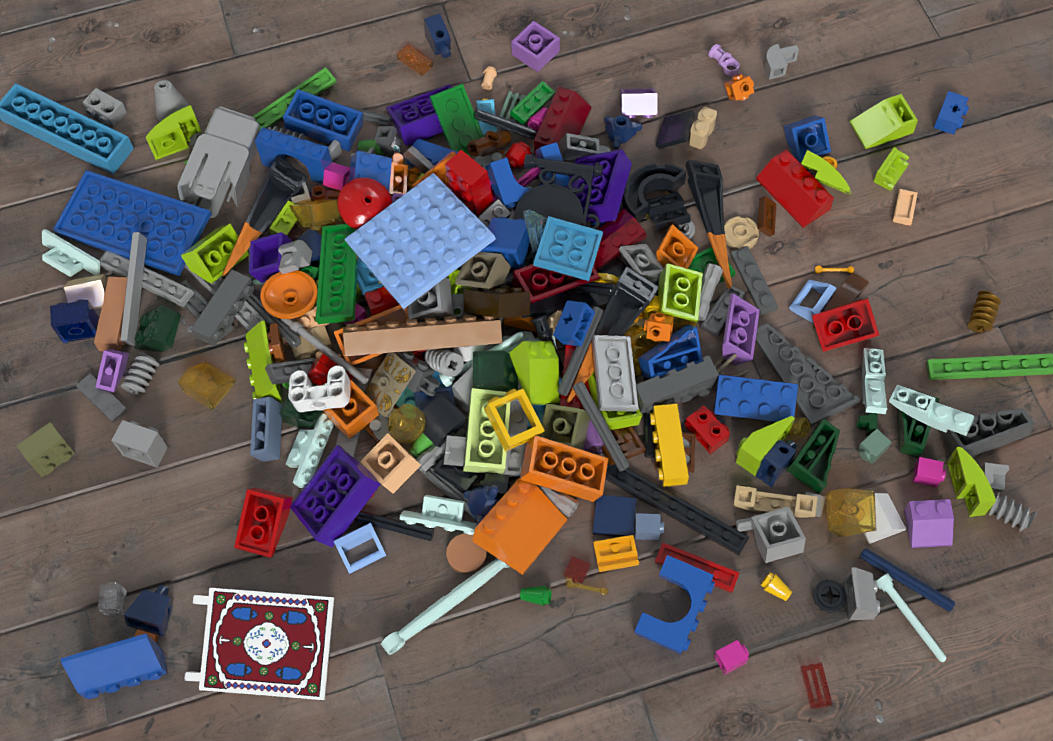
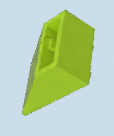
M899 94L881 101L852 119L850 124L864 148L869 149L913 134L918 120L903 95Z

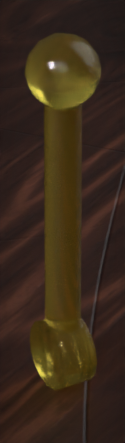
M572 580L566 582L568 588L576 587L599 592L604 595H608L609 592L606 588L574 583Z

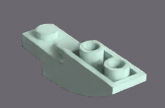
M863 349L862 398L863 404H865V412L886 414L887 403L884 384L886 373L883 350Z
M900 385L896 386L889 399V403L902 412L943 432L951 430L966 436L974 421V415L937 403L934 397Z

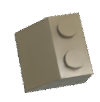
M478 252L463 264L455 284L489 289L504 283L511 267L502 254Z

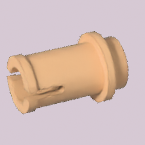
M489 66L483 72L484 79L481 84L482 88L486 90L492 89L494 78L497 76L496 69Z

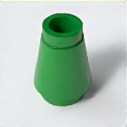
M546 585L521 588V600L541 606L551 603L552 591Z

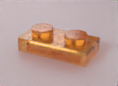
M409 44L397 53V59L421 76L433 67V61Z

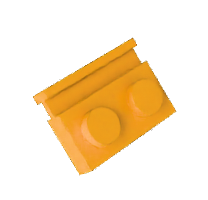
M633 535L593 542L599 572L639 565Z

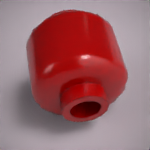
M521 141L513 143L506 153L509 165L514 169L517 167L524 168L525 155L532 154L530 152L531 148Z

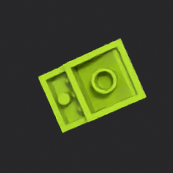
M191 105L172 113L147 134L146 140L156 160L189 148L187 142L191 141L190 137L196 133L202 134Z
M807 150L801 163L802 166L817 173L815 179L818 182L851 195L852 191L841 174L826 160Z
M594 371L588 378L591 397L599 410ZM639 409L637 411H599L610 430L637 426L642 418Z
M956 447L947 461L956 499H965L969 517L986 515L996 502L991 485L977 462L962 447Z

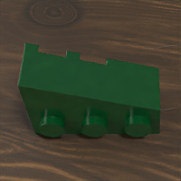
M934 397V398H935V402L939 403V400H940V399L937 398V397ZM897 408L899 452L919 459L924 451L931 426L914 419Z
M823 419L810 434L786 471L819 494L827 485L826 481L831 469V461L835 453L840 430Z

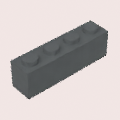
M231 269L191 328L195 338L215 347L217 342L223 338L227 327L233 323L237 312L243 308L247 297L253 293L254 285L250 277Z

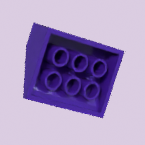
M450 84L386 107V111L391 117V121L405 146L413 145L417 139H429L433 135L443 133L430 96L452 88Z
M622 149L576 158L575 164L595 166L596 163H600V165H603L602 176L595 178L593 175L588 215H596L600 222L616 220L632 162ZM578 178L572 184V187L578 189L583 183L585 184L584 191L580 194H575L582 205L584 214L588 185L583 179ZM587 216V221L596 222L594 219H589Z
M336 445L292 503L291 510L316 541L333 548L335 545L334 541L342 536L381 483L341 446Z

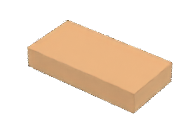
M899 189L892 222L911 226L917 192Z

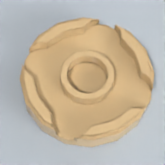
M736 216L729 219L724 225L726 244L732 249L737 250L746 246L750 249L757 243L759 238L758 226L750 218Z

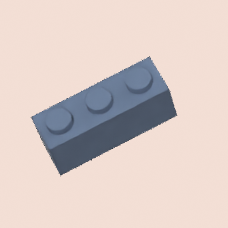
M271 397L253 400L250 455L262 462L280 459L282 404Z

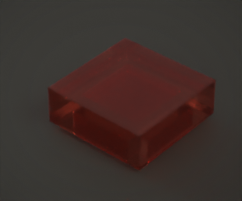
M572 556L564 576L583 584L591 564Z

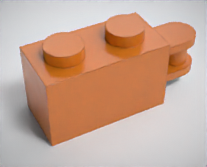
M395 153L392 156L389 187L391 198L393 193H407L408 165L403 164V156L399 153Z

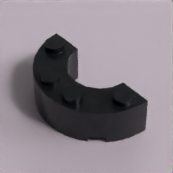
M651 163L637 169L629 177L625 186L624 209L639 223L648 213V203L644 197L655 190H664L669 193L676 192L685 184L687 172L669 163H665V165Z

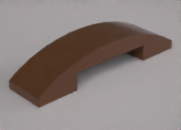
M852 273L837 290L823 311L855 301L869 282Z

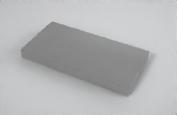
M593 335L592 349L599 411H637L639 407L630 336Z

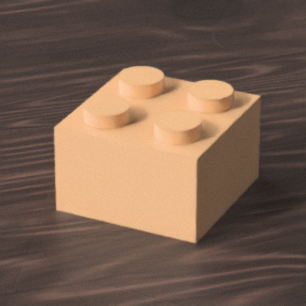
M389 433L360 461L393 494L421 466Z

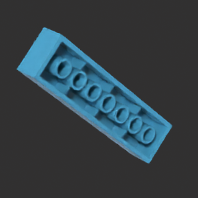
M16 83L0 101L1 121L113 175L134 150L128 136Z

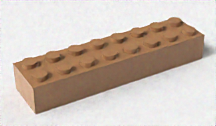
M474 314L463 315V318L458 319L455 316H445L444 320H436V317L424 318L425 321L417 322V319H407L405 323H397L396 320L386 321L384 325H378V322L366 323V326L347 324V328H343L345 356L502 343L501 320L483 315L482 317H475Z

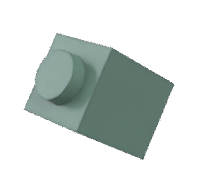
M876 429L860 444L857 452L863 460L873 464L888 450L892 442Z

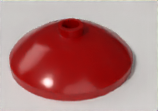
M357 178L349 181L341 189L337 200V207L343 221L351 228L358 230L393 202L390 193L381 183L370 178ZM368 198L370 203L365 202L364 199Z

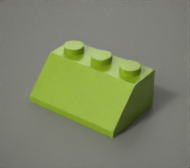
M231 224L218 227L182 253L181 257L191 272L207 282L213 283L222 276L238 235ZM246 251L242 255V257L235 263V265H237L239 262H241L244 258H246L249 255L248 251Z

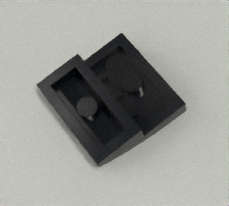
M678 191L646 200L648 203L647 214L655 231L667 229L672 224L678 226L691 222L690 215L684 207V200Z
M440 395L412 423L434 445L441 447L446 441L447 435L450 436L452 432L456 434L468 418L444 395Z

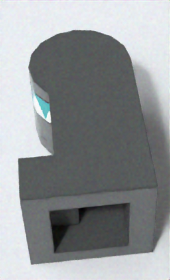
M378 126L374 140L383 153L392 158L395 153L400 152L402 142L396 137L397 130L395 126Z

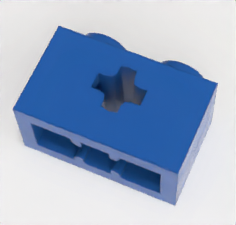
M948 91L934 128L954 135L957 128L961 129L964 119L961 117L967 114L969 105L966 104L969 98Z
M567 301L553 336L562 344L582 347L595 311L586 303Z

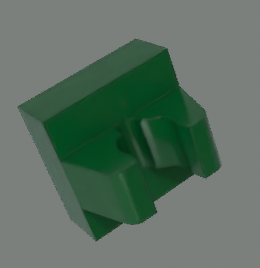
M878 413L860 415L857 420V429L866 430V436L873 433L877 429Z

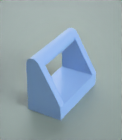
M808 280L789 309L814 324L812 315L824 310L834 296L836 287L831 284ZM811 288L822 294L813 309L799 306Z
M371 523L334 541L349 574L386 556ZM373 538L378 551L349 564L344 552Z

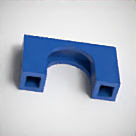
M264 127L261 128L255 139L263 166L270 168L278 156L285 160L286 155H290L300 160L307 167L312 181L323 184L324 170L332 163L327 146Z
M557 142L540 147L535 151L538 158L563 161ZM507 158L491 162L485 166L496 199H499L507 209L516 207V203L520 201L524 194L533 189L525 188L517 183ZM546 173L542 178L549 181L552 179L553 174ZM556 174V181L553 184L566 188L570 180L569 176Z
M667 555L659 577L682 587L687 592L691 601L690 611L682 620L673 623L661 621L642 612L634 634L680 655L683 650L687 652L691 642L688 636L691 631L695 632L700 621L696 617L699 611L703 613L708 602L704 598L707 592L711 594L716 583L712 581L714 575Z

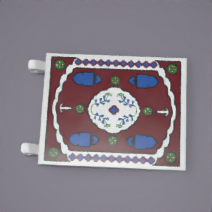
M209 588V596H193L194 604H205L208 607L201 672H186V681H200L199 690L325 700L334 597Z

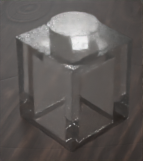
M117 582L100 585L98 610L103 615L125 614L126 589Z

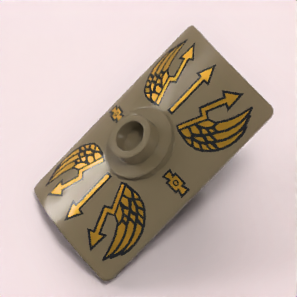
M391 352L387 354L364 390V393L376 404L381 415L384 417L388 416L414 376L416 369L407 364L397 353Z

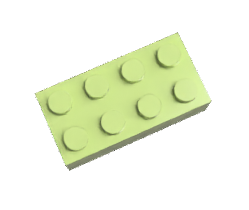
M472 388L469 400L463 471L504 473L507 451L505 452L484 409L490 399L497 396L499 399L505 397L507 392ZM511 402L496 408L507 432Z

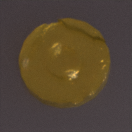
M404 404L400 408L395 409L388 420V430L391 436L401 443L415 441L421 436L425 428L426 420L424 413L412 404Z

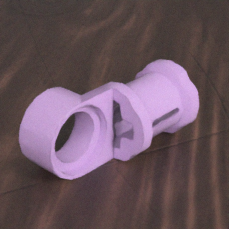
M715 44L709 51L708 56L718 61L725 75L730 77L737 75L740 66L739 62L730 53L722 50L719 44ZM734 66L736 69L729 70L727 67Z

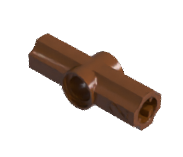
M499 130L497 132L487 131L485 136L469 141L467 144L468 153L471 156L491 155L495 149L510 144L512 141L511 133L506 130Z

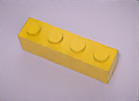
M677 404L654 406L653 413H650V424L654 425L655 431H652L653 443H657L658 448L655 450L656 462L660 461L658 478L662 480L663 487L686 485L689 476Z

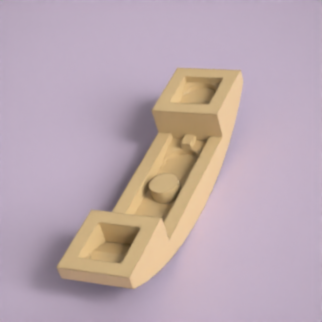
M736 486L734 506L763 514L790 507L794 517H815L818 497L797 494V497L759 492L757 488Z

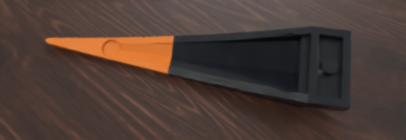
M279 156L275 159L264 177L223 271V276L228 273L249 249L251 241L256 240L277 217L287 201L292 200L291 197L298 193L303 186L302 182H305L308 178Z
M688 160L685 163L689 176L687 181L718 264L723 270L722 275L729 290L732 282L726 249L723 177L720 167L717 164Z
M626 267L615 284L617 286L616 294L610 295L594 335L623 336L650 303L658 286ZM592 341L573 386L578 382L585 383L595 371ZM573 387L568 396L567 403L576 395Z

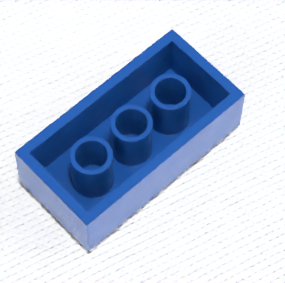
M298 89L283 116L285 129L293 132L296 131L299 134L303 133L307 137L329 145L333 140L340 142L341 149L349 152L363 126V112Z
M357 151L351 158L349 181L357 178H370L381 183L389 192L392 158ZM368 198L364 199L365 202L370 203Z
M719 374L713 412L718 415L775 422L790 416L794 417L798 384Z

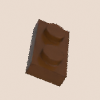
M764 196L759 198L757 226L759 231L770 237L775 235L776 203Z

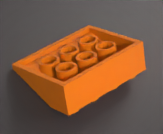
M519 478L475 527L472 542L523 575L564 526L567 518L538 486Z

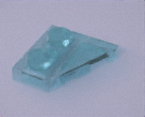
M529 209L523 211L532 251L537 253L547 218Z

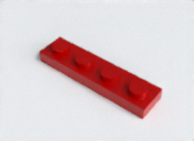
M662 542L655 563L663 566L667 555L713 574L712 581L716 582L715 587L730 593L733 592L740 574L739 572Z

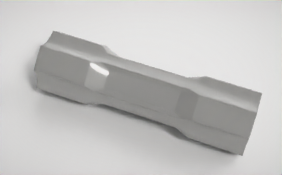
M707 264L702 277L698 320L702 322L706 319L710 308V301L723 272L721 267L716 264Z
M461 427L456 434L452 432L450 436L465 437L466 430ZM446 441L441 447L433 444L427 451H424L416 458L421 464L418 469L426 475V472L433 468L444 456Z
M536 485L560 512L568 517L573 515L579 505V501L568 494Z

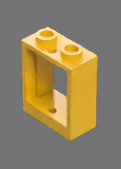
M516 389L510 390L505 394V397L500 399L498 396L488 401L484 409L505 452L528 442L535 435L540 437L545 431L524 389L518 391ZM518 399L532 428L510 438L496 408Z

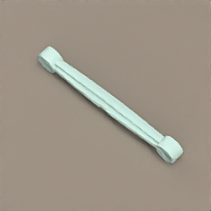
M498 558L455 587L449 594L440 598L399 632L396 631L388 635L381 642L382 647L388 655L397 652L403 647L405 641L462 602L504 567L508 568L510 566Z

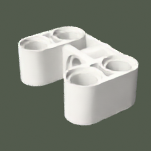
M342 366L332 367L328 372L327 383L321 386H313L304 371H295L290 376L289 399L298 412L342 408L349 403L351 382Z

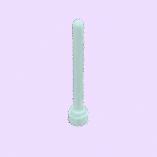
M518 332L502 341V343L466 362L461 372L456 376L448 377L440 373V379L446 387L452 385L456 377L468 371L478 360L483 362L523 338V333Z
M887 573L878 579L877 587L879 590L882 589L888 593L940 662H945L946 655L894 589L893 579Z

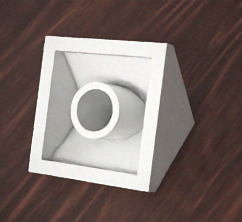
M873 493L851 507L869 544L906 530L888 493Z

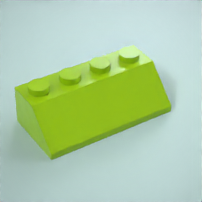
M260 321L246 333L247 341L244 342L245 351L249 353V358H246L249 369H252V375H249L251 386L255 387V391L252 392L253 400L271 397L283 404L280 384L272 385L265 370L267 365L273 364L274 357L273 354H270L268 347V328L265 321Z

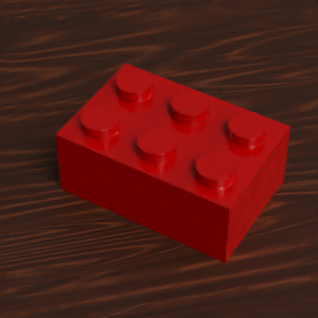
M462 150L445 163L446 175L449 179L448 184L451 187V191L471 212L473 211L478 216L493 203L487 170Z

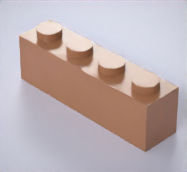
M108 277L94 344L99 351L107 349L122 351L123 345L126 344L121 341L127 287L126 277Z

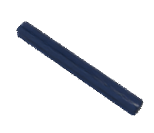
M865 548L862 551L860 558L885 574L888 573L893 579L944 610L950 612L954 608L955 601L871 550Z

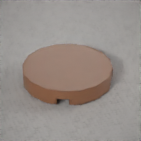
M465 533L453 538L446 551L449 565L454 571L461 574L477 572L483 567L487 556L486 550L472 542L474 535Z

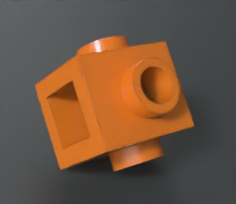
M737 74L732 77V80L724 83L730 100L742 101L749 98L750 94L755 93L753 89L754 83L750 76Z
M660 312L651 313L649 320H645L644 331H647L646 339H652L655 342H670L674 316L665 315Z

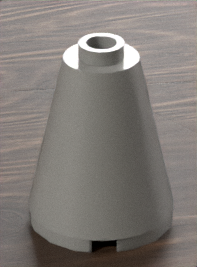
M161 80L155 84L156 117L160 122L172 113L189 106L187 100L170 81Z

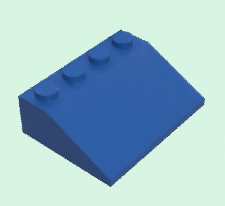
M147 634L61 658V663L76 691L86 699L96 698L103 692H117L120 690V687L127 685L129 687L141 684V681L147 679L150 681L161 678V675L167 674L163 650Z

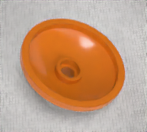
M296 270L285 274L279 272L271 276L264 283L260 298L264 309L270 315L280 319H293L306 314L314 306L318 290L312 277L302 271Z

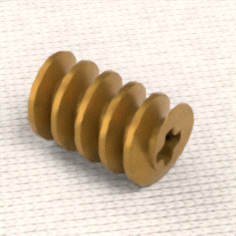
M979 291L972 315L970 316V322H968V328L977 333L991 331L993 329L992 324L995 323V317H997L998 305L1001 304V299L989 291Z

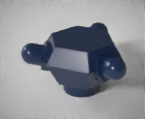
M606 116L604 118L609 140L613 142L612 148L615 150L619 149L620 144L626 143L635 136L637 131L642 130V124L632 122V120L625 116H617L616 118Z
M496 485L478 487L473 491L466 490L464 492V497L468 499L467 505L472 516L477 520V525L499 502L497 498L499 488Z

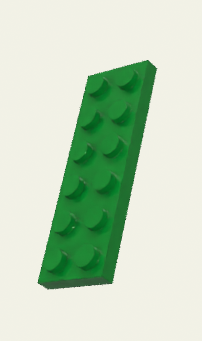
M347 224L322 226L315 319L317 324L355 321L358 256L344 239L356 230Z

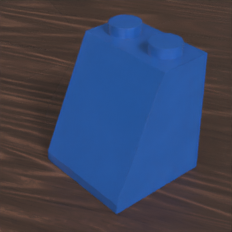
M506 217L492 218L488 229L494 234L496 239L480 252L502 254L510 265V269L518 270L524 268L532 233L529 221L525 219L513 220Z

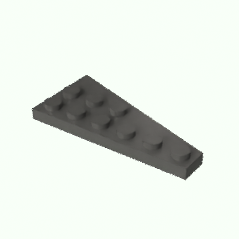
M768 323L757 328L755 343L781 382L798 384L796 406L810 427L861 402L857 395L851 394L846 386L840 385L835 381L830 373L810 357L803 355L799 348L793 347L788 343L785 337Z

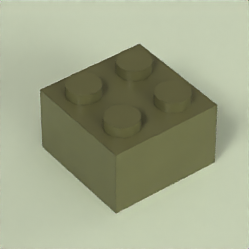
M546 404L542 427L545 431L540 437L583 450L590 418L583 409Z
M51 422L16 445L28 463L41 477L53 472L54 468L61 463L67 462L75 454Z

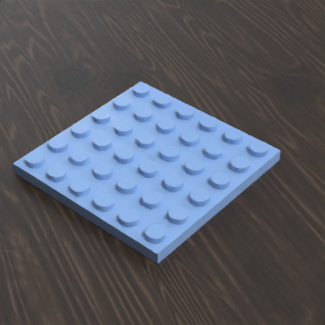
M433 173L344 240L404 309L492 243L496 238Z

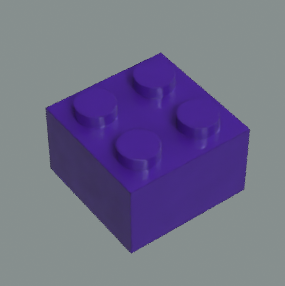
M283 232L251 241L249 274L261 283H264L271 276L279 273L282 255L278 249L281 245L293 241Z

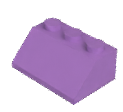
M730 294L723 340V358L728 360L733 354H737L731 363L739 365L753 360L760 310L735 294Z

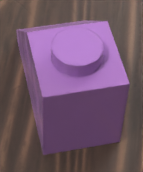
M114 349L103 351L95 388L111 392L116 391L125 372L129 353Z

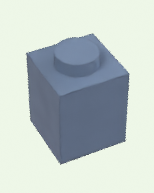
M636 513L635 539L659 540L660 533L664 534V521H660V514Z

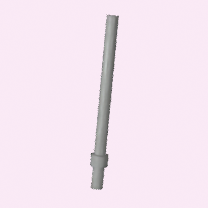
M281 319L296 335L302 336L361 383L366 384L368 382V377L306 331L304 326L298 321Z

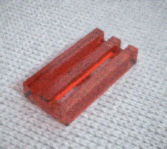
M822 662L815 665L801 666L800 669L810 709L832 706L833 703ZM816 669H818V673H819V677H820V681H821V685H822V689H823V693H824V697H825V701H826V702H823V698H822L820 686H819L818 679H817V675H816V671H815ZM807 671L811 672L816 696L818 699V703L816 704L814 701Z

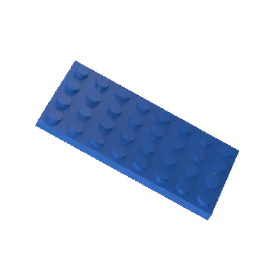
M86 170L52 231L65 238L120 255L127 259H130L132 234L139 232L147 238L144 264L180 276L186 265L181 254L198 242L212 213L210 210Z

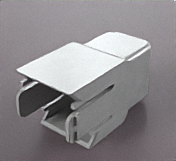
M221 106L214 109L205 133L197 138L177 185L180 201L189 204L193 203L196 206L199 197H202L199 207L210 210L212 213L210 218H216L232 183L233 186L228 195L227 202L232 197L236 207H238L250 179V166L257 151L255 139L260 132V128L255 118Z

